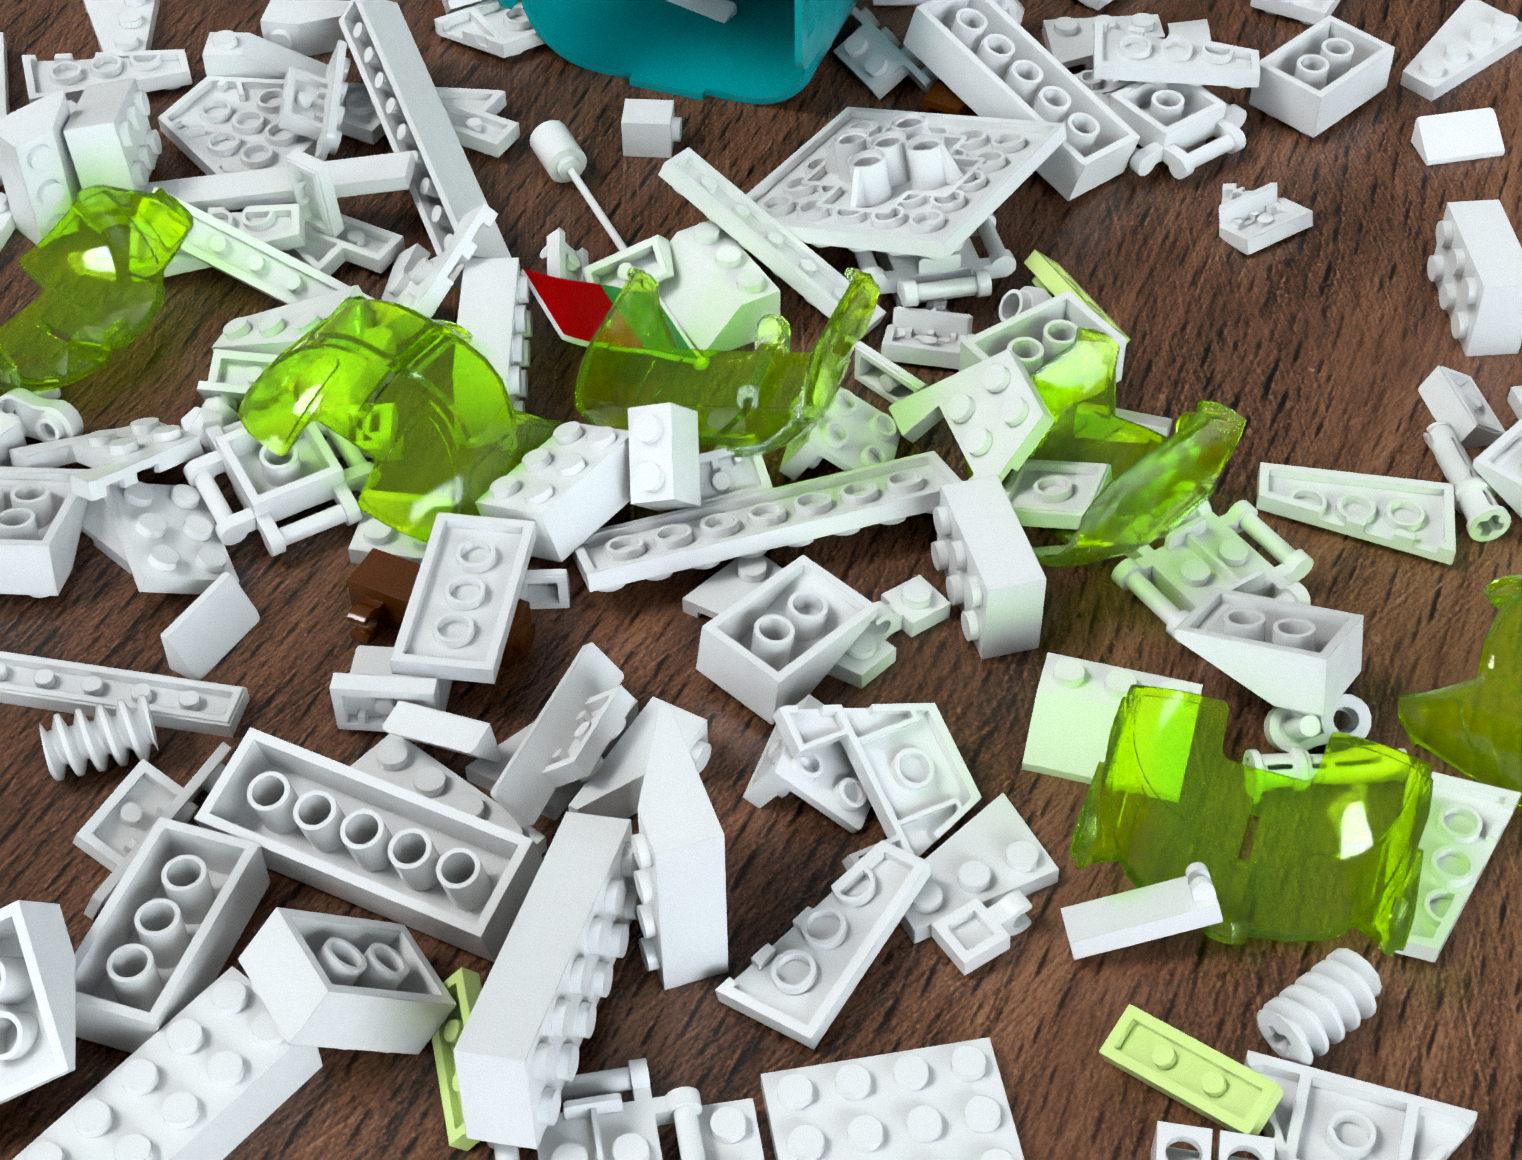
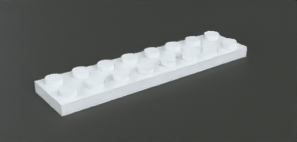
M930 451L706 503L700 507L680 509L599 528L571 555L590 592L597 590L600 592H613L621 589L627 583L639 580H663L677 571L690 568L710 569L717 566L720 561L740 556L756 558L764 555L767 550L787 545L790 547H802L812 543L816 538L833 534L848 536L857 533L863 527L879 523L894 525L903 522L909 516L922 513L933 514L934 507L939 506L941 485L961 482L962 480L935 451Z

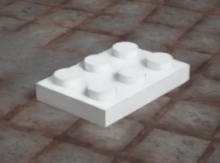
M139 481L126 488L120 487L119 482L106 486L107 496L104 499L139 592L202 594L225 571L231 573L239 583L226 547L222 544L215 531L216 523L197 487L186 484H148Z

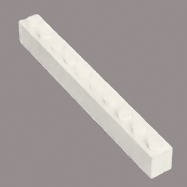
M350 0L338 22L393 152L412 151L416 165L409 190L434 250L439 255L446 250L463 215L483 203L488 205L398 3L389 0ZM495 221L490 228L484 225L478 229L472 239V242L478 247L471 258H512ZM464 263L455 267L449 276V279L454 282L452 288L461 290Z

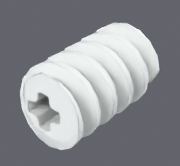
M144 694L138 695L137 708L133 712H131L123 699L117 700L115 716L110 717L104 706L97 704L93 721H89L79 708L75 709L73 725L67 726L59 713L53 715L51 730L46 731L43 725L39 723L48 769L56 781L65 779L67 764L70 765L74 773L79 777L86 774L88 759L101 772L107 769L109 754H112L119 766L122 767L128 765L130 749L134 750L140 760L143 758L146 761L149 760L152 744L159 750L150 706Z
M1337 948L1327 955L1326 960L1320 961L1311 968L1310 972H1306L1296 979L1294 985H1290L1282 990L1279 997H1274L1264 1004L1263 1009L1259 1010L1256 1015L1257 1026L1261 1035L1283 1060L1310 1067L1313 1063V1056L1321 1057L1326 1054L1330 1044L1335 1045L1341 1042L1345 1037L1346 1031L1351 1032L1360 1026L1361 1019H1368L1376 1013L1375 997L1380 994L1382 988L1379 974L1358 953L1348 948Z

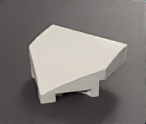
M1237 183L1223 184L1222 202L1219 205V237L1246 255H1250L1313 226V211L1286 198H1278L1277 183H1269L1253 191H1245L1244 187L1237 189Z
M943 298L927 300L926 307L920 309L904 308L901 306L894 307L893 324L887 325L882 341L881 355L893 362L959 369L961 341L974 335L972 333L973 316L950 312L946 309L947 301Z

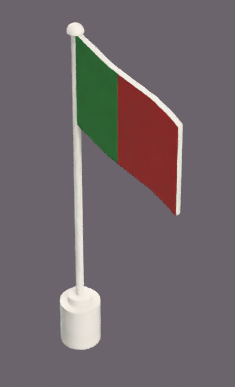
M549 120L541 123L531 134L530 146L551 179L559 183L573 180L618 250L626 249L627 246L580 177L586 167L587 158L564 123L558 120ZM522 268L521 275L529 277V288L562 340L597 350L653 357L690 366L699 375L706 374L709 371V360L701 358L653 285L645 288L648 295L609 285L556 278Z

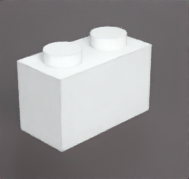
M672 402L628 408L631 504L655 511L700 507L698 412Z

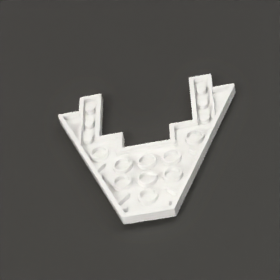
M207 76L158 117L161 132L206 175L287 166L285 157L295 148L315 157L317 140L306 136H298L278 127L284 79ZM348 83L347 92L342 106H345V113L338 130L342 131L343 135L374 145L386 133L365 84ZM435 87L462 146L499 158L520 137L518 122L497 116L507 105L505 91ZM341 214L344 230L335 238L305 224V246L286 250V252L290 256L331 276L345 261L382 273L396 260L398 254L406 249L404 236Z

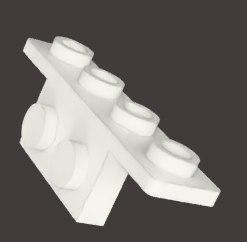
M856 6L854 7L850 16L859 28L834 50L840 61L879 100L907 75L927 93L937 82L938 78L927 66L920 70L918 66L921 63L906 46L900 50L898 48L900 42L886 26L879 30L877 27L880 23L869 9L864 7L860 11Z
M339 40L327 66L325 78L290 66L284 79L278 127L286 129L295 135L317 140L315 158L322 161L326 160L328 153L336 154L342 138V131L338 129L345 113V106H342L348 88V82H345L351 64V59L345 57L347 42Z
M592 642L582 646L490 791L491 797L523 827L535 824L557 787L576 780L584 782L590 779L602 766L604 759L601 755L609 742L615 739L626 726L627 721L624 717L635 698L620 685L624 679L623 672Z
M222 742L184 788L142 758L80 829L72 842L112 872L91 897L83 913L84 915L93 920L103 909L159 817L183 823L189 822L199 807L193 803L194 799L202 790H205L207 793L211 792L226 767L224 762L232 747Z

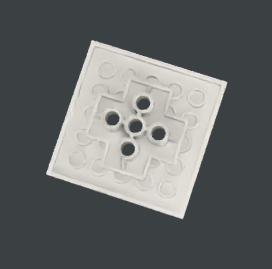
M847 107L746 195L803 243L812 244L814 247L835 246L849 248L854 252L871 250L887 252L891 256L907 254L924 256L933 261L943 260L950 257L1067 139L1065 123Z

